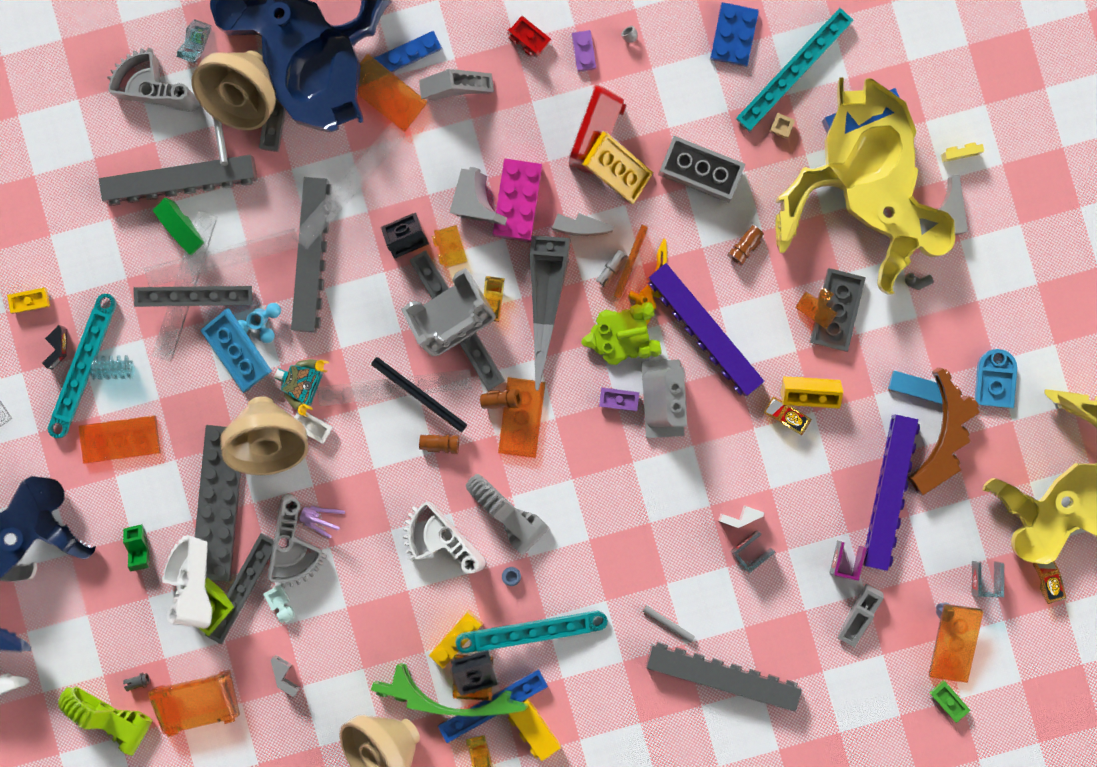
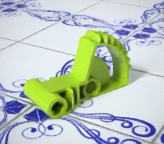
M76 686L73 688L67 687L60 695L58 707L69 720H72L74 724L85 730H105L108 736L113 735L112 741L113 743L117 741L119 744L118 749L130 756L134 755L153 722L149 716L140 711L117 710Z

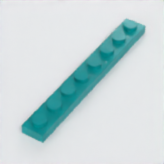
M839 8L735 120L750 132L854 20Z

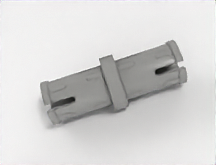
M618 250L612 260L605 264L606 268L596 281L603 287H606L612 277L619 273L618 269L628 256L623 251Z

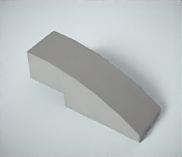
M578 213L576 220L557 214L552 227L553 231L575 236L603 235L612 233L614 229L612 225Z
M866 583L839 632L838 639L855 648L873 620L874 613L883 601V592Z

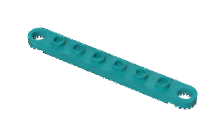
M105 293L98 296L89 316L47 427L49 435L53 438H63L67 435L117 305L116 299L110 294ZM104 298H109L111 305L104 309L101 302ZM57 423L63 427V431L60 434H56L53 429Z
M590 611L462 633L457 636L455 645L461 653L481 652L600 631L606 628L608 620L602 611ZM595 617H602L601 624H593ZM469 639L471 643L468 647L463 648L460 646L462 640Z

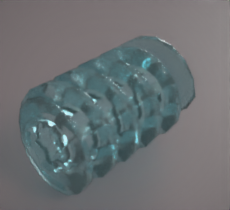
M112 355L109 356L108 361L105 356L101 357V361H99L97 356H94L91 364L93 380L96 377L98 380L103 378L109 380L111 377L113 379H118L119 377L121 379H126V377L133 379L134 362L129 360L128 355H125L124 360L121 359L120 355H117L116 361H114Z

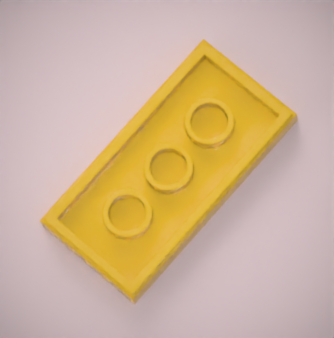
M604 131L582 164L633 205L654 173Z

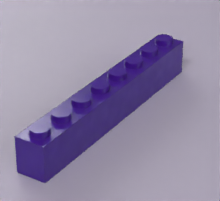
M667 263L647 278L649 281L647 284L653 292L658 291L662 296L660 297L661 302L666 307L670 306L674 311L672 315L678 322L682 320L686 325L684 327L686 332L691 337L694 335L697 338V345L702 351L707 350L711 355L709 356L711 362L715 366L719 365L722 368V375L728 381L732 380L735 384L733 388L740 396L742 394L748 396L765 382Z
M901 415L891 416L865 544L867 550L863 562L864 566L886 571L892 566L893 556H891L892 548H895L897 544L895 533L901 524L899 514L905 504L903 494L908 489L909 481L906 479L907 474L912 469V461L910 459L916 450L914 440L915 435H918L920 430L919 419Z

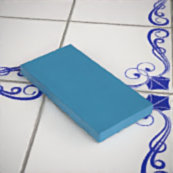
M229 308L225 309L200 330L243 393L247 392L272 372Z

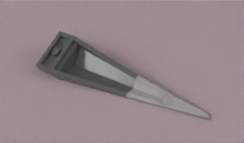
M535 235L531 237L530 268L536 391L540 388L567 271L570 238Z

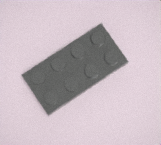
M831 268L827 269L809 343L848 352L866 277Z

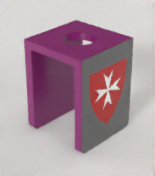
M837 540L830 573L859 581L867 548L863 546L858 547L852 575L838 572L845 542Z

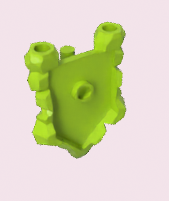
M644 302L642 305L635 304L631 306L630 310L625 309L621 312H612L606 309L599 312L596 319L597 324L592 327L588 335L582 338L581 344L603 355V359L609 365H618L628 357L636 358L639 356L640 358L647 359L650 356H659L662 354L660 341L649 340L646 320L655 316L653 304Z

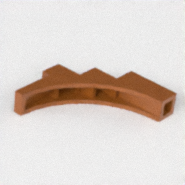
M936 368L932 371L943 403L941 431L930 456L919 469L908 477L917 493L925 495L961 471L959 467L961 463L953 453L971 442L968 437L970 435L968 430L961 425L980 413L977 401L970 396L961 397V390L957 385L954 386L951 381V374L947 369L944 370V368Z

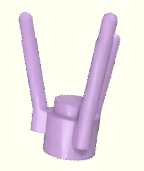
M312 505L310 508L304 507L300 521L304 522L305 526L314 529L329 539L332 536L314 524L319 523L337 531L340 529L338 526L318 519L319 513L316 512L345 514L344 510L318 508Z

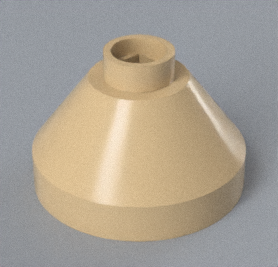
M255 51L210 54L201 61L192 75V89L200 105L212 117L229 127L239 130L258 129L266 123L275 109L276 98L267 67L263 62V56Z
M256 397L248 402L247 407L224 430L221 436L222 458L230 468L244 474L270 475L293 468L307 455V431L300 421L274 404L271 398Z
M357 715L343 724L339 734L341 747L350 767H411L416 748L415 744L420 741L418 730L408 719L399 721L397 719Z

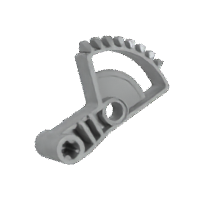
M149 47L147 51L140 48V53L133 50V56L126 54V60L120 58L122 63L120 65L115 63L117 68L116 70H111L113 75L107 76V79L110 81L108 90L118 99L159 104L183 111H195L200 105L194 93L184 84L161 83L159 60L154 55V51ZM150 61V68L136 72L129 79L125 92L118 91L122 79L129 70L140 63ZM152 89L151 93L146 95L147 91Z
M475 474L466 483V489L489 514L504 524V529L511 545L521 555H524L549 529V526L536 514L516 509L480 474Z
M285 494L280 500L268 571L269 580L281 582L282 588H285V582H289V586L293 587L292 581L295 580L297 585H300V578H303L306 582L307 577L305 575L309 574L310 577H313L314 575L311 570L319 571L316 564H324L320 557H327L319 547L295 537L300 503L292 494ZM292 501L293 505H290V508L287 507V504ZM287 538L289 541L288 545L280 547L278 545L279 540ZM308 548L317 552L312 563L302 572L290 577H272L273 567H290L295 565L305 556Z

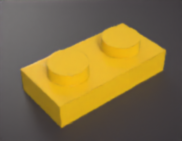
M45 287L7 295L11 314L50 307L48 291Z

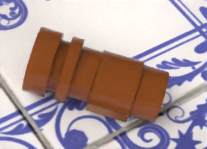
M752 225L739 240V243L733 246L734 249H731L727 255L735 263L742 266L746 258H749V253L755 251L761 243L760 239L764 233L758 227Z
M519 389L504 390V392H500V390L488 391L485 394H481L480 405L483 409L520 408L522 405V395Z
M448 434L446 436L420 435L419 450L436 453L444 451L445 453L458 454L460 438L459 435H452L450 437Z

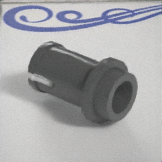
M140 673L139 676L125 679L123 685L127 684V686H124L127 692L139 687L146 688L150 684V678L147 673Z

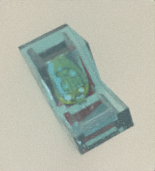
M194 19L186 28L185 42L177 50V57L195 63L203 53L212 25Z

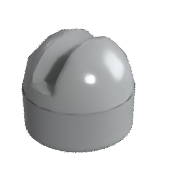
M629 26L622 31L621 36L626 42L633 43L637 40L638 33L634 26Z

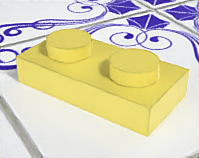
M976 142L964 145L965 148L958 149L957 146L947 148L946 152L941 155L942 162L980 155L984 152L983 144L976 145Z

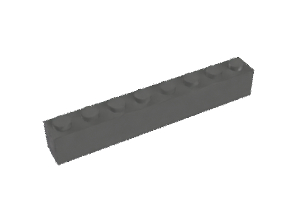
M245 155L227 158L228 165L221 166L219 159L99 178L101 198L109 206L120 205L121 201H128V203L139 202L140 198L154 200L158 199L160 195H165V197L177 196L179 192L193 194L199 189L212 191L218 186L231 188L234 187L233 184L237 183L250 185L253 184L252 181H257L254 157Z
M304 177L291 323V330L317 333V329H320L321 317H318V312L322 309L323 303L322 298H320V290L323 291L324 279H321L322 271L325 272L326 267L323 253L327 252L325 233L328 234L329 222H326V217L330 214L328 196L332 194V184H329L328 179Z
M661 642L651 644L645 665L647 669L794 712L797 710L802 689L797 686V682L791 680L782 682L779 681L777 676L768 674V677L760 675V671L750 669L748 672L742 670V666L732 663L731 666L724 665V661L716 658L710 661L699 653H694V655L686 654L687 650L678 647L675 650L669 649L667 644Z

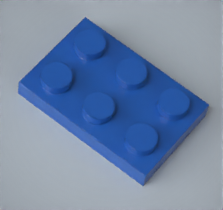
M721 3L710 56L711 60L748 66L759 12L758 9Z

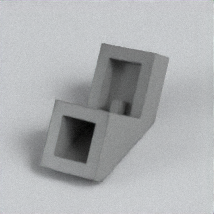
M275 655L271 659L277 687L295 697L301 687L285 678L292 664Z

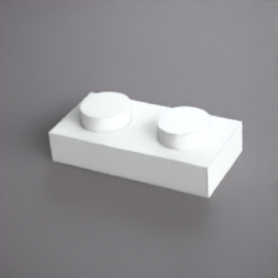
M297 411L294 418L304 425L307 435L324 444L333 427L306 412L308 416L306 418Z

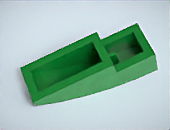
M165 197L153 209L162 225L189 255L192 256L205 243L189 217L183 215L176 202Z

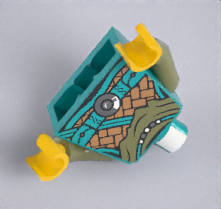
M307 359L291 365L288 371L280 368L276 371L274 379L284 382L281 389L284 391V397L300 415L308 418L306 410H313L310 406L323 373L328 371L323 368L325 363L329 364L328 361Z

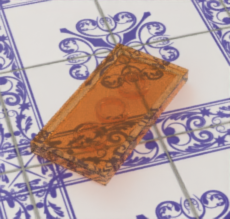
M367 54L360 62L358 95L405 132L427 105L428 101L421 99L418 93L371 55Z
M643 224L640 226L612 297V300L616 302L622 296L647 233L648 226Z
M507 378L506 390L519 389L522 395V405L520 408L506 409L504 407L498 453L536 458L546 382H541L539 390L536 391L534 380Z
M156 415L78 426L83 464L161 453Z
M943 604L928 674L929 677L968 683L984 612L982 609Z

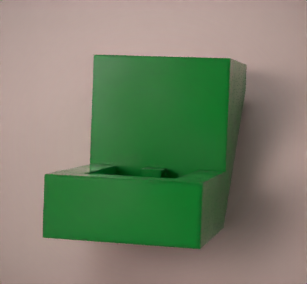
M143 525L124 528L123 544L128 551L129 571L149 568V549Z

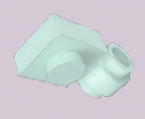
M281 584L263 594L272 611L277 608L279 609L276 615L281 623H287L296 616L291 606L287 607L284 605L290 600Z

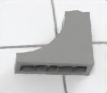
M447 69L419 80L421 99L438 100L464 94H490L494 92L492 73Z
M470 167L469 169L461 168L449 213L461 218L505 225L507 218L496 213L487 200V176L480 173L481 170L475 167Z
M954 175L947 179V193L938 210L949 213L954 219L955 235H960L968 232L960 175ZM919 219L922 235L938 224L927 219Z

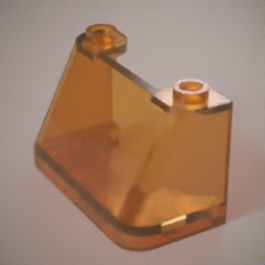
M230 670L174 685L156 686L148 691L149 699L162 734H167V737L178 735L179 731L217 722L223 721L224 724L232 723L240 715Z

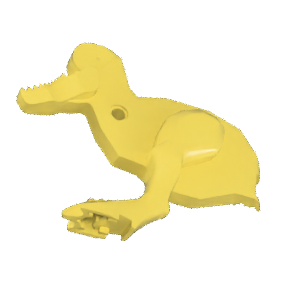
M840 77L837 87L838 110L824 141L826 165L815 169L802 168L792 185L776 198V203H781V211L775 216L776 246H779V253H784L787 250L792 238L796 236V228L799 226L798 221L800 220L806 200L814 189L825 186L837 187L844 190L846 209L851 215L867 227L890 238L886 258L878 271L877 285L880 291L887 295L895 294L893 291L895 279L901 270H904L903 268H906L911 263L910 255L914 254V250L918 248L926 256L938 257L952 249L955 243L954 219L948 212L919 204L912 196L919 171L915 167L914 137L917 130L906 102L872 78L865 79L863 90L844 91V77ZM886 107L894 112L891 115L845 134L847 112L859 126L871 117L883 114ZM884 209L891 211V218L884 216ZM919 219H927L938 224L922 235Z
M1045 389L1044 394L1056 403L1059 409H1065L1068 413L1079 416L1097 428V396H1095L1094 401H1090L1089 395ZM1097 463L1073 464L1054 480L1039 500L1023 494L1015 486L996 478L989 479L983 485L982 490L991 494L994 493V496L997 495V498H1000L1008 513H1015L1019 516L1023 527L1014 532L1011 538V547L1014 553L1025 561L1048 564L1056 560L1069 535L1079 528L1097 536ZM1064 497H1069V505L1063 507L1061 503L1062 499Z

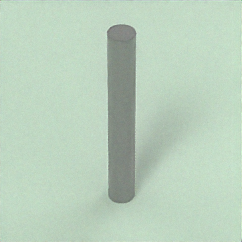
M213 117L220 165L226 166L228 165L222 123Z
M646 605L642 612L692 643L695 638L694 635Z

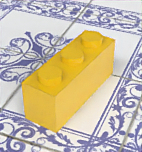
M783 376L780 393L783 405L840 409L844 392L841 380Z
M468 610L431 651L429 657L441 668H444L458 653L455 645L457 636L462 633L477 631L483 622ZM469 639L462 640L460 646L463 647Z
M529 698L522 702L527 703L528 708L525 711L508 713L510 715L508 720L513 727L517 725L521 731L519 733L521 739L525 743L528 741L532 747L530 751L536 759L539 757L541 761H544L561 749V744Z

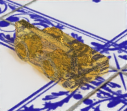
M457 225L434 230L435 235L432 236L434 246H439L440 253L437 256L440 265L444 264L447 269L468 262Z

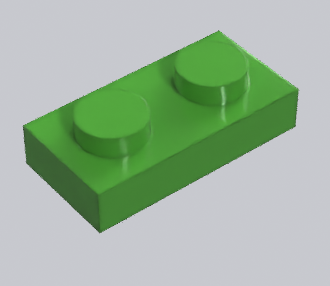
M944 680L929 692L956 723L971 711Z

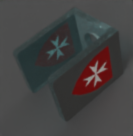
M757 530L731 550V553L748 573L752 572L775 553V550L770 548L748 566L741 559L738 553L761 535Z
M972 561V595L977 597H1004V563L994 561V592H982L981 562Z

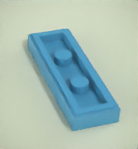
M895 370L892 372L888 386L889 390L943 404L937 382Z

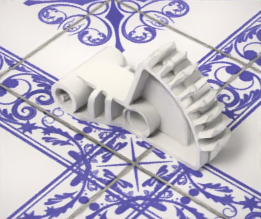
M425 502L420 508L412 507L415 514L408 513V516L412 519L405 520L409 527L403 528V531H408V535H403V538L409 541L404 543V546H410L406 553H413V556L409 558L410 560H420L446 548L466 573H475L485 567L484 557L459 533L434 503ZM428 506L435 513L427 521L423 533L424 542L429 551L420 555L415 544L414 532L420 514ZM446 530L452 533L450 540H446L444 537Z
M188 535L179 539L178 544H175L174 549L171 550V555L168 556V562L165 563L166 568L163 570L164 576L162 577L163 583L178 586V591L175 594L177 598L173 600L176 605H172L169 608L167 619L169 623L207 628L210 625L212 608L205 590L207 541L195 538L194 536Z

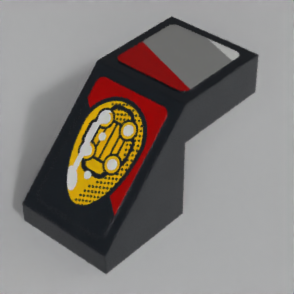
M60 325L45 338L55 349L42 362L47 369H54L67 356V329L65 326Z

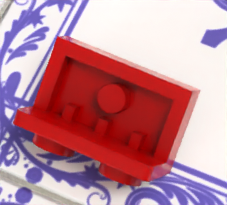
M522 15L512 28L509 27L507 30L508 39L515 45L519 43L524 47L523 51L530 57L534 55L538 58L551 42L550 37Z

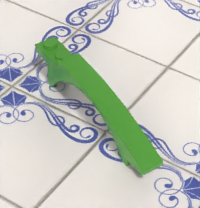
M404 663L396 665L392 684L376 681L372 684L371 691H375L376 695L381 697L390 695L400 702L408 700L406 708L442 715H497L525 711L528 708L527 703L511 700L512 691L508 690L503 692L494 701L477 708L455 709L443 706L427 697L417 687L409 673L407 664Z

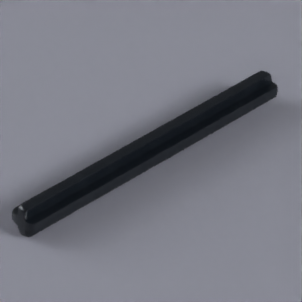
M376 357L372 361L371 365L459 432H463L466 429L467 424L380 358Z

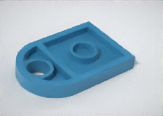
M993 349L985 352L980 357L977 364L974 395L978 405L1014 408L1017 363L1009 352L1002 349ZM996 353L1000 354L1003 358L1000 364H996L993 360Z

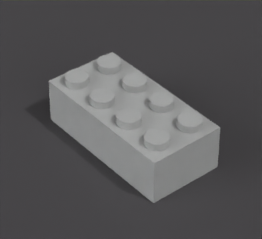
M673 136L658 175L729 203L732 200L745 164Z

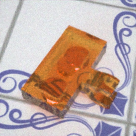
M824 287L819 292L818 299L805 292L795 307L826 329L837 315V312L826 305L832 298L833 293Z

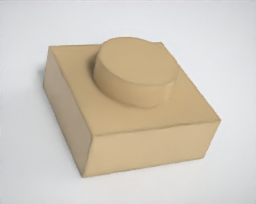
M777 113L770 132L787 139L795 120Z

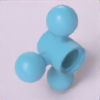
M270 303L266 307V311L260 308L256 309L247 316L246 321L238 320L246 333L249 331V327L251 329H260V340L264 343H270L274 340L275 334L272 329L266 328L265 324L269 317L277 318L281 314V307L277 303ZM254 315L260 317L261 323L255 321Z

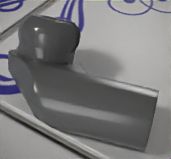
M909 273L906 275L905 283L911 288L920 290L933 284L934 280L931 275L920 279L914 276L913 273Z

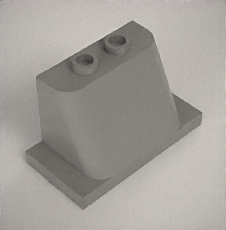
M680 359L641 362L646 438L685 436L684 426H687L684 367H680Z

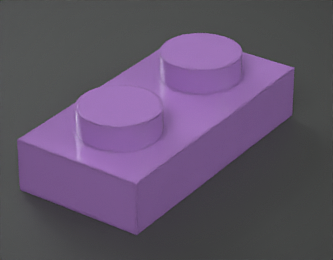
M591 30L572 33L577 72L596 69Z
M601 387L599 407L637 411L640 392Z

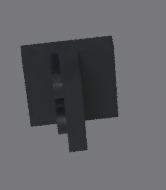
M416 212L381 227L387 248L391 251L394 259L429 244Z
M488 650L451 661L452 675L460 696L498 685Z

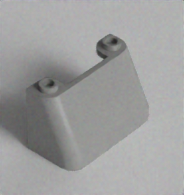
M466 268L454 275L452 280L454 286L423 305L421 302L411 301L401 309L418 344L431 356L443 354L489 325L496 318L493 309Z

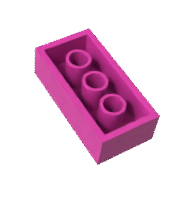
M504 158L496 213L506 217L507 220L505 225L494 223L493 237L531 243L542 164Z

